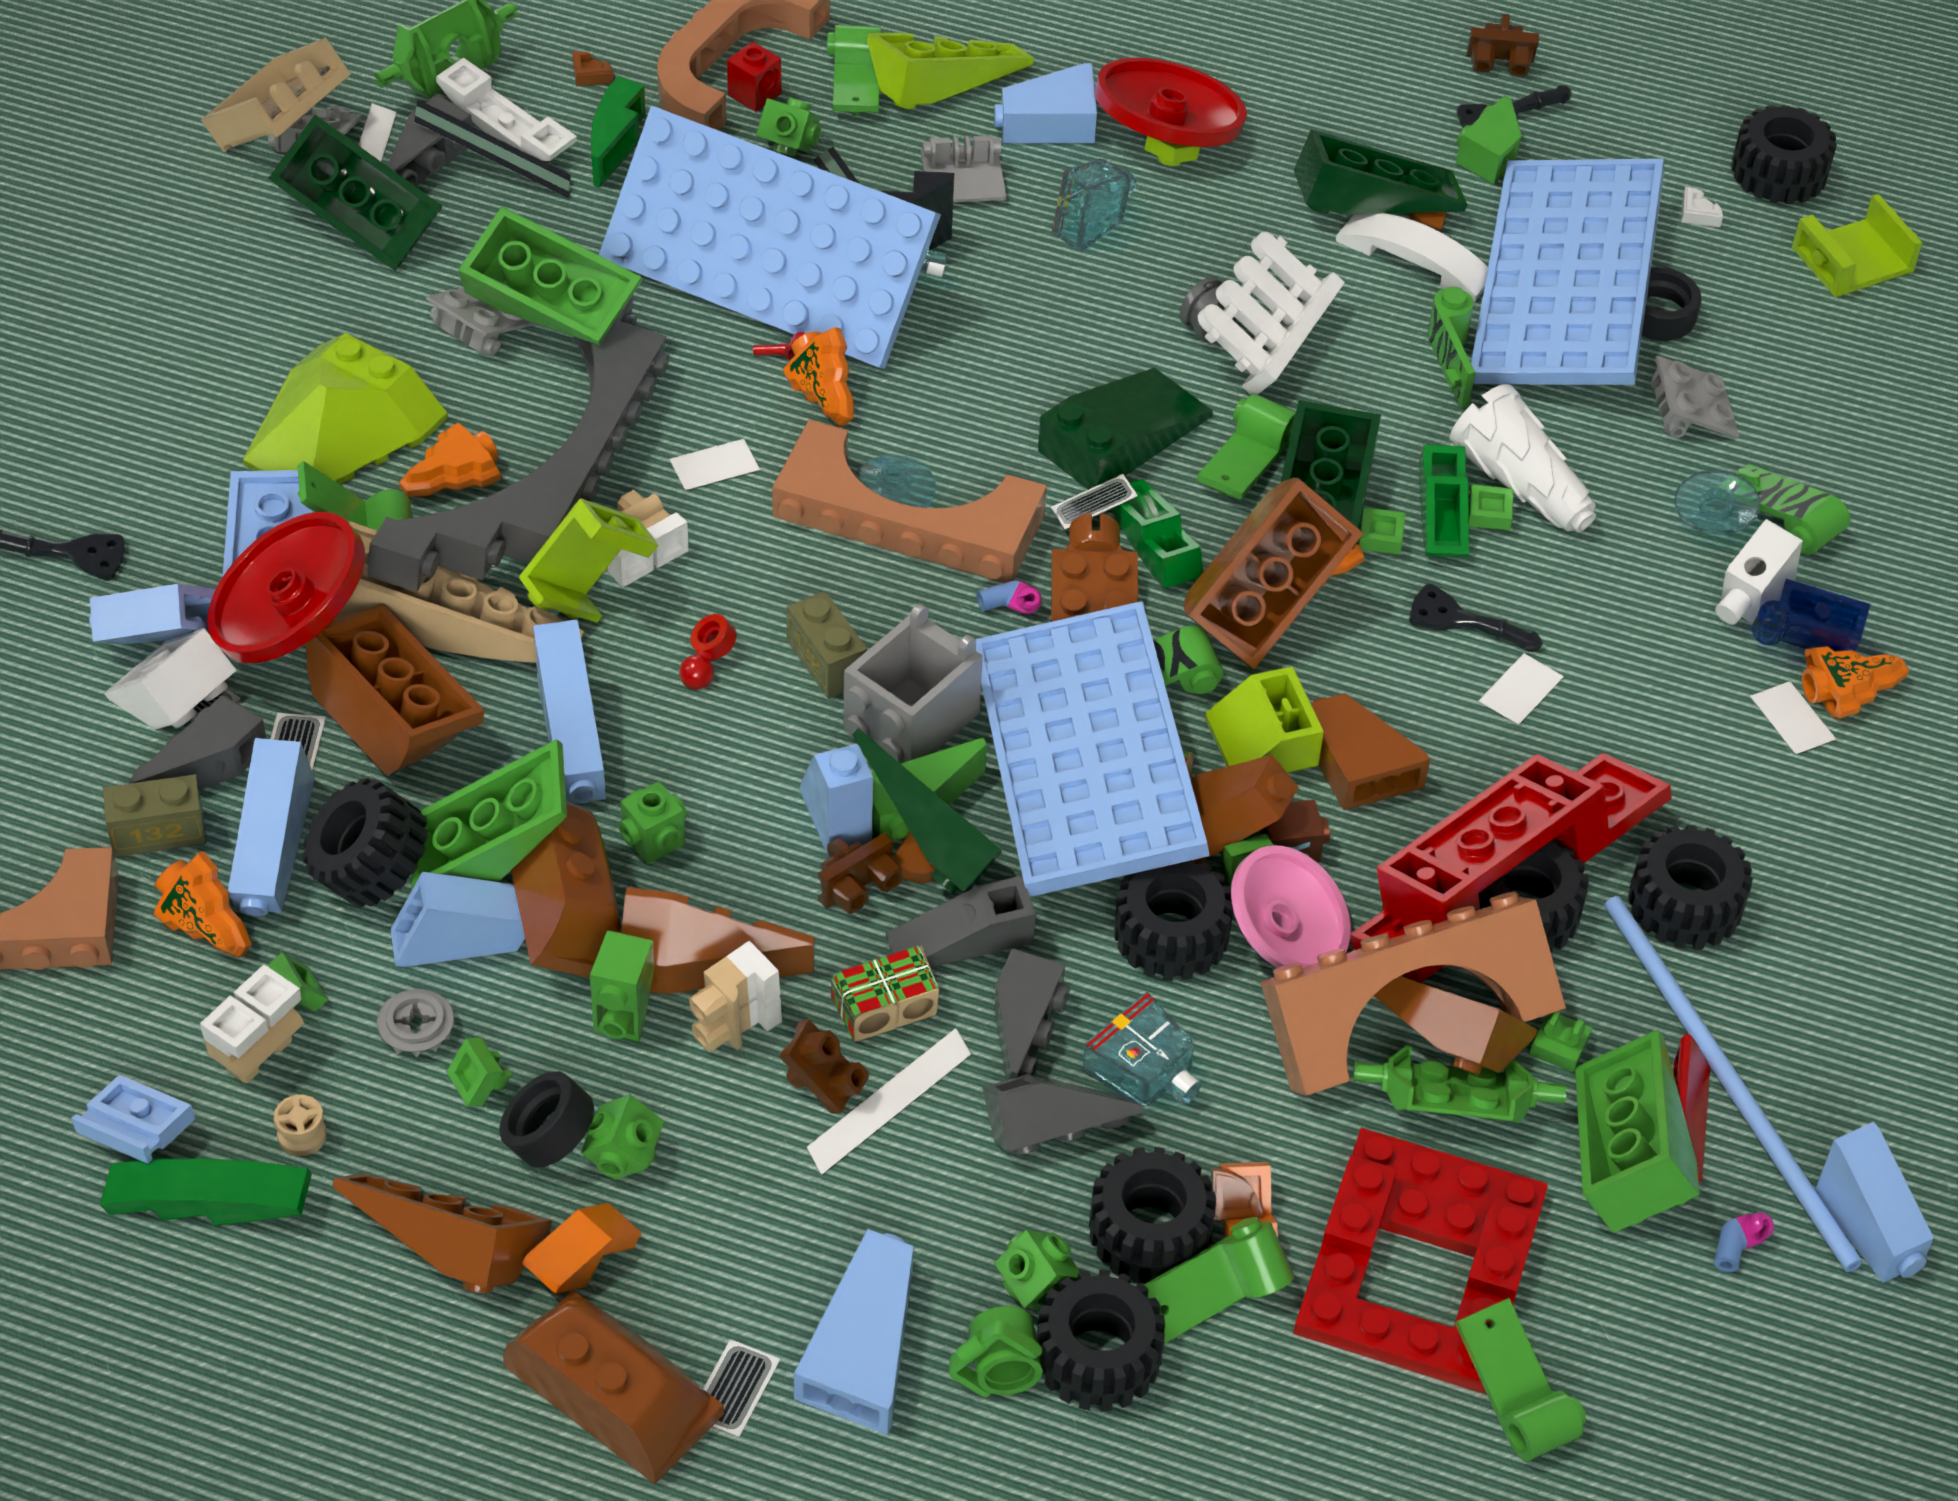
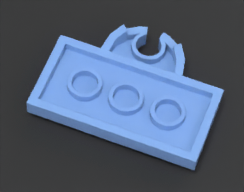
M298 470L231 471L222 577L238 556L264 533L291 518L314 512L300 502L297 494L299 492Z

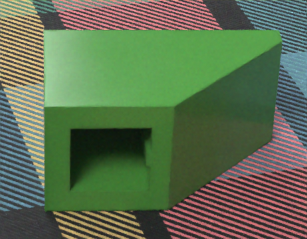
M1504 95L1493 106L1488 105L1473 125H1466L1462 129L1456 142L1459 146L1456 163L1492 184H1495L1505 174L1507 161L1516 160L1522 137L1511 98Z
M607 930L590 973L594 1032L603 1033L613 1039L625 1038L640 1041L655 970L653 940Z

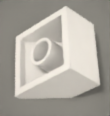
M202 628L166 640L104 694L111 702L155 730L169 725H173L177 729L197 714L194 707L200 701L205 699L208 702L228 687L225 680L236 671V668L215 644L206 629Z

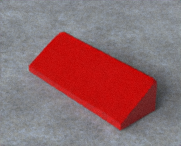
M1684 1034L1680 1039L1674 1058L1673 1074L1697 1161L1698 1181L1701 1182L1703 1179L1710 1066L1692 1035Z

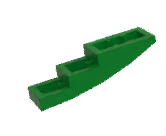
M208 1158L152 1159L148 1164L143 1161L111 1163L99 1205L109 1215L153 1210L161 1220L205 1215L214 1226L299 1216L303 1212L312 1173L308 1168L258 1161Z

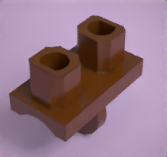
M1501 14L1500 24L1486 23L1485 28L1471 27L1466 56L1471 57L1474 71H1492L1494 60L1500 59L1508 60V72L1511 75L1526 76L1530 64L1534 63L1539 44V33L1523 32V26L1509 25L1510 14Z
M883 833L864 845L857 841L848 846L846 842L839 838L828 843L827 852L829 859L820 864L822 870L818 872V878L822 887V893L818 895V901L826 909L837 904L851 915L861 909L868 901V890L864 887L865 885L873 881L882 892H888L900 885L902 868L892 856L893 841Z
M810 1019L801 1020L796 1026L794 1038L782 1050L779 1056L789 1067L786 1074L787 1080L795 1088L806 1086L832 1114L842 1112L850 1096L859 1094L869 1078V1072L860 1062L849 1063L840 1053V1040L831 1030L820 1031Z

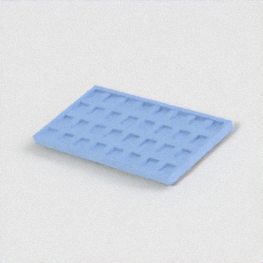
M651 105L599 256L623 268L792 334L797 332L809 333L812 331L823 333L838 327L841 329L847 345L846 355L885 369L941 214Z
M1664 158L1507 161L1471 365L1475 371L1473 384L1635 385L1664 178Z
M1142 601L976 639V651L983 655L982 690L1023 881L1030 897L1210 856Z

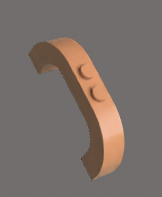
M711 0L701 10H698L681 30H677L660 53L657 63L660 108L719 131L727 123L726 93L700 82L698 78L741 36L750 31L762 28H778L810 40L830 20V0Z

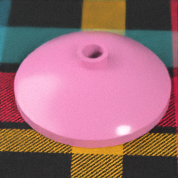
M1278 845L1259 848L1243 859L1237 867L1232 880V906L1242 934L1263 959L1277 968L1293 963H1301L1303 968L1318 963L1317 956L1324 952L1345 949L1346 953L1351 934L1348 908L1338 886L1323 867L1311 857L1296 849Z

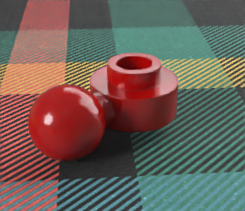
M720 614L708 615L701 619L694 627L690 643L697 652L695 655L684 659L679 667L680 680L686 687L694 690L707 687L714 677V668L711 661L719 659L731 651L736 641L737 632L735 627L724 616Z

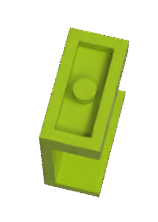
M1875 194L1871 197L1865 219L1827 231L1813 214L1800 218L1792 249L1833 296L1838 297L1914 272L1923 242L1897 215L1896 211L1879 194Z
M580 498L520 574L519 579L529 591V600L538 608L544 611L553 609L563 612L574 620L583 618L598 623L602 615L586 595L621 549L649 558L659 544L639 518Z

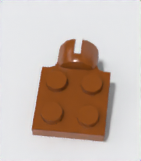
M1092 513L1078 516L1072 521L1069 528V546L1064 549H1052L1051 622L1138 602V552H1129L1121 548L1119 524L1111 516L1100 513V531L1092 530Z

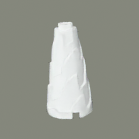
M1508 384L1499 385L1483 394L1482 397L1488 404L1480 409L1472 403L1454 425L1449 440L1452 442L1451 445L1465 446V456L1492 480L1497 478L1507 488L1513 489V493L1522 502L1527 501L1558 528H1563L1566 531L1575 529L1577 532L1586 529L1596 517V514L1593 512L1596 507L1595 502L1589 497V491L1564 461L1567 458L1542 430L1544 426L1524 403L1520 394L1513 386Z

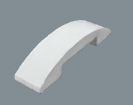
M464 57L436 76V82L456 106L470 113L472 122L482 131L542 161H551L577 142L576 135L550 117H546L539 122L491 88L492 77Z
M1385 213L1354 214L1336 235L1337 242L1368 256H1371L1378 247L1442 275L1441 288H1461L1471 295L1473 302H1476L1484 292L1488 267L1477 256L1452 238L1419 222Z

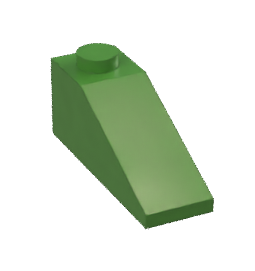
M982 737L901 763V765L950 805L985 773L987 743ZM875 772L871 773L873 776L872 832L875 837L885 833L891 840L905 839L910 830Z

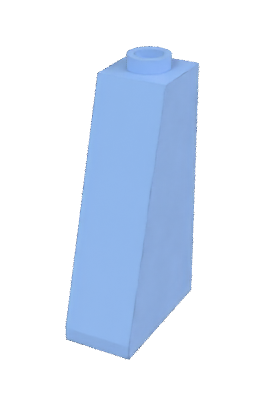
M578 620L534 625L533 633L539 693L549 743L557 739L563 744L566 801L573 804H583L606 799L604 768Z
M255 738L228 887L229 896L235 909H239L240 912L246 915L260 917L267 915V912L282 913L315 779L301 742Z
M867 1229L794 1372V1400L888 1435L893 1421L912 1280L913 1245L905 1243L904 1240L896 1235L889 1233L880 1234Z

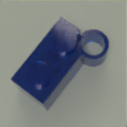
M1786 578L1776 600L1767 601L1761 605L1752 623L1751 631L1753 637L1759 643L1768 646L1776 645L1782 641L1783 643L1803 649L1828 646L1835 652L1856 651L1862 638L1871 604ZM1769 618L1770 623L1776 625L1777 628L1767 625L1764 619Z

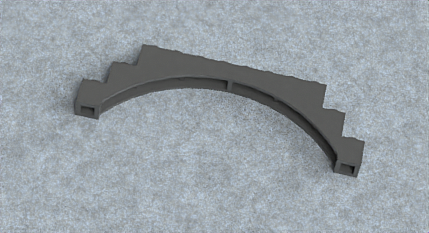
M631 297L600 345L574 337L587 367L590 382V399L578 426L563 446L529 475L491 496L462 507L432 515L403 520L386 517L370 543L369 577L418 592L426 577L432 578L438 566L484 580L491 566H498L503 555L530 563L580 498L593 502L598 491L600 476H607L609 474L615 450L621 451L623 449L629 425L636 426L642 411L643 400L649 402L652 398L657 376L663 378L670 359V355L664 353L666 335L636 326L637 316L632 315L633 297Z

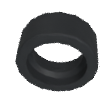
M1651 268L1647 297H1664L1674 301L1682 309L1671 312L1659 311L1646 305L1642 336L1661 341L1680 339L1690 333L1697 322L1702 302L1701 290L1694 280L1682 272L1671 268Z
M561 1071L547 1072L537 1076L523 1086L509 1102L500 1123L499 1133L501 1141L531 1167H547L559 1162L574 1150L588 1131L595 1109L592 1097ZM554 1111L545 1124L540 1127L543 1121Z

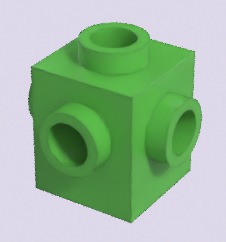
M789 97L787 104L767 98L756 136L774 142L773 150L793 157L796 156L797 150L810 154L812 146L818 143L821 135L822 126L819 124L821 116L809 112L811 107L809 103Z
M660 781L644 789L635 790L627 798L620 801L621 821L618 822L619 831L624 841L633 847L646 865L685 845L684 819L687 818L685 805L678 795H671Z
M631 1094L599 1105L587 1131L588 1135L580 1153L593 1162L601 1173L612 1177L614 1180L636 1172H642L647 1169L655 1157L656 1150L654 1148L665 1121Z
M1025 1230L1013 1237L1007 1244V1250L994 1263L1005 1279L1003 1285L1007 1292L1013 1298L1020 1301L1024 1309L1040 1311L1041 1305L1045 1306L1046 1296L1051 1289L1059 1291V1282L1067 1277L1072 1281H1077L1078 1273H1080L1070 1257V1247L1060 1236L1055 1233Z

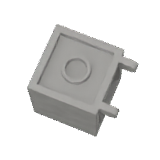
M918 603L912 609L908 617L844 670L843 729L854 739L852 734L859 728L900 764L935 753L980 713L983 655L976 651V639L970 635H965L959 640L928 620V608L921 603Z

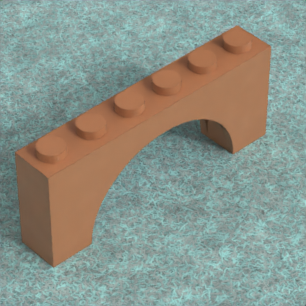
M808 420L772 487L773 517L861 541L868 545H875L908 556L939 563L950 568L981 575L989 579L1002 582L1014 581L1045 515L1047 485L1007 474L1000 485L991 493L968 504L948 508H922L901 504L873 492L852 473L847 464L848 430Z
M112 847L65 849L64 858L56 875L38 894L23 904L0 913V970L27 968L41 970L50 967L73 966L89 968L96 965H112L119 874Z
M1517 892L1501 894L1490 899L1491 906L1477 911H1475L1474 906L1455 909L1447 913V921L1432 925L1431 920L1416 922L1404 927V935L1389 939L1388 934L1373 936L1360 942L1361 949L1345 953V949H1335L1319 954L1317 956L1318 963L1302 968L1301 963H1293L1273 970L1274 977L1260 983L1290 1090L1307 1096L1349 1082L1347 1050L1353 1026L1360 1012L1373 995L1383 986L1415 969L1435 965H1453L1462 968L1486 984L1497 998L1504 1012L1523 1022L1565 1009V1003L1537 901L1535 899L1518 897Z

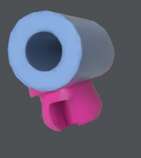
M1016 580L976 592L977 602L982 611L1005 606L1022 614H1031L1039 609L1042 600L1041 594L1036 588Z
M1757 1212L1726 1222L1721 1229L1714 1260L1715 1267L1724 1272H1735L1738 1270L1742 1251L1759 1245L1766 1238L1772 1236L1774 1223L1771 1217L1766 1213Z

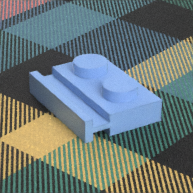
M118 1075L86 1104L88 1110L82 1116L75 1114L71 1118L76 1133L148 1164L153 1159L151 1153L157 1148L163 1150L195 1120V1115L190 1104L127 1077Z

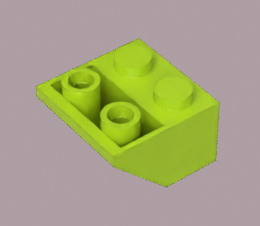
M1293 666L1250 675L1205 713V721L1226 767L1270 755L1275 757L1287 773L1319 765L1324 731Z

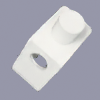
M1766 519L1725 572L1721 602L1715 608L1719 618L1731 625L1736 624L1741 617L1752 624L1759 623L1794 588L1803 540Z

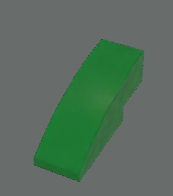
M618 75L605 91L592 122L590 139L593 185L601 187L637 146L639 141V122L646 115L644 85Z
M1423 445L1419 457V485L1425 556L1468 558L1469 508L1465 446Z
M1144 479L1131 482L1130 485L1138 496L1111 509L1134 550L1138 552L1139 558L1164 588L1199 578L1203 573L1201 546L1182 529L1181 514Z

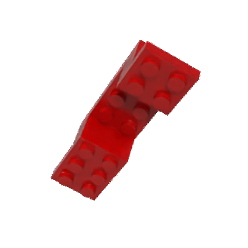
M1536 753L1376 867L1383 911L1350 934L1352 948L1355 950L1361 949L1360 942L1373 936L1388 934L1389 939L1404 935V927L1416 922L1431 920L1432 925L1447 921V913L1455 909L1474 906L1475 911L1480 910L1478 893L1552 839L1558 840L1561 848L1568 846L1575 852L1573 859H1581L1584 864L1672 799L1671 785L1605 753H1601L1576 772ZM1445 965L1427 966L1412 970L1401 976L1422 983Z

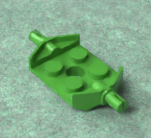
M463 0L411 28L403 24L398 25L393 62L391 65L373 74L376 84L383 88L387 84L401 79L415 93L428 99L443 91L436 82V76L463 57L481 70L492 65L502 51L500 31L503 30L502 24L518 17L517 7L514 3L508 2L506 5L493 10L483 0ZM459 39L456 54L450 57V46Z
M1408 1045L1389 1058L1388 1063H1383V1065L1354 1062L1353 1082L1381 1084V1091L1387 1092L1395 1110H1411L1414 1113H1419L1420 1111L1490 1118L1495 1119L1496 1122L1511 1121L1520 1123L1529 1108L1535 1107L1536 1101L1561 1103L1564 1105L1566 1100V1084L1538 1082V1079H1533L1532 1074L1514 1059L1504 1068V1073H1497L1482 1068L1479 1076L1459 1068L1448 1067L1437 1061H1426L1421 1064L1411 1063L1412 1047Z

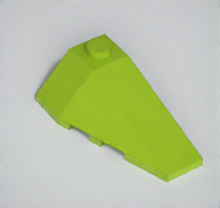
M902 32L868 33L867 37L880 91L894 100L893 103L896 106L905 109H913L917 104L936 103L1029 67L1034 62L1033 56L1011 43L969 40L968 45L965 46L941 36H934L933 43L914 41L913 34Z

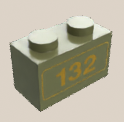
M826 591L787 606V642L828 699L844 693V670L867 651L866 646Z
M196 774L103 787L106 826L115 857L207 844L203 808Z

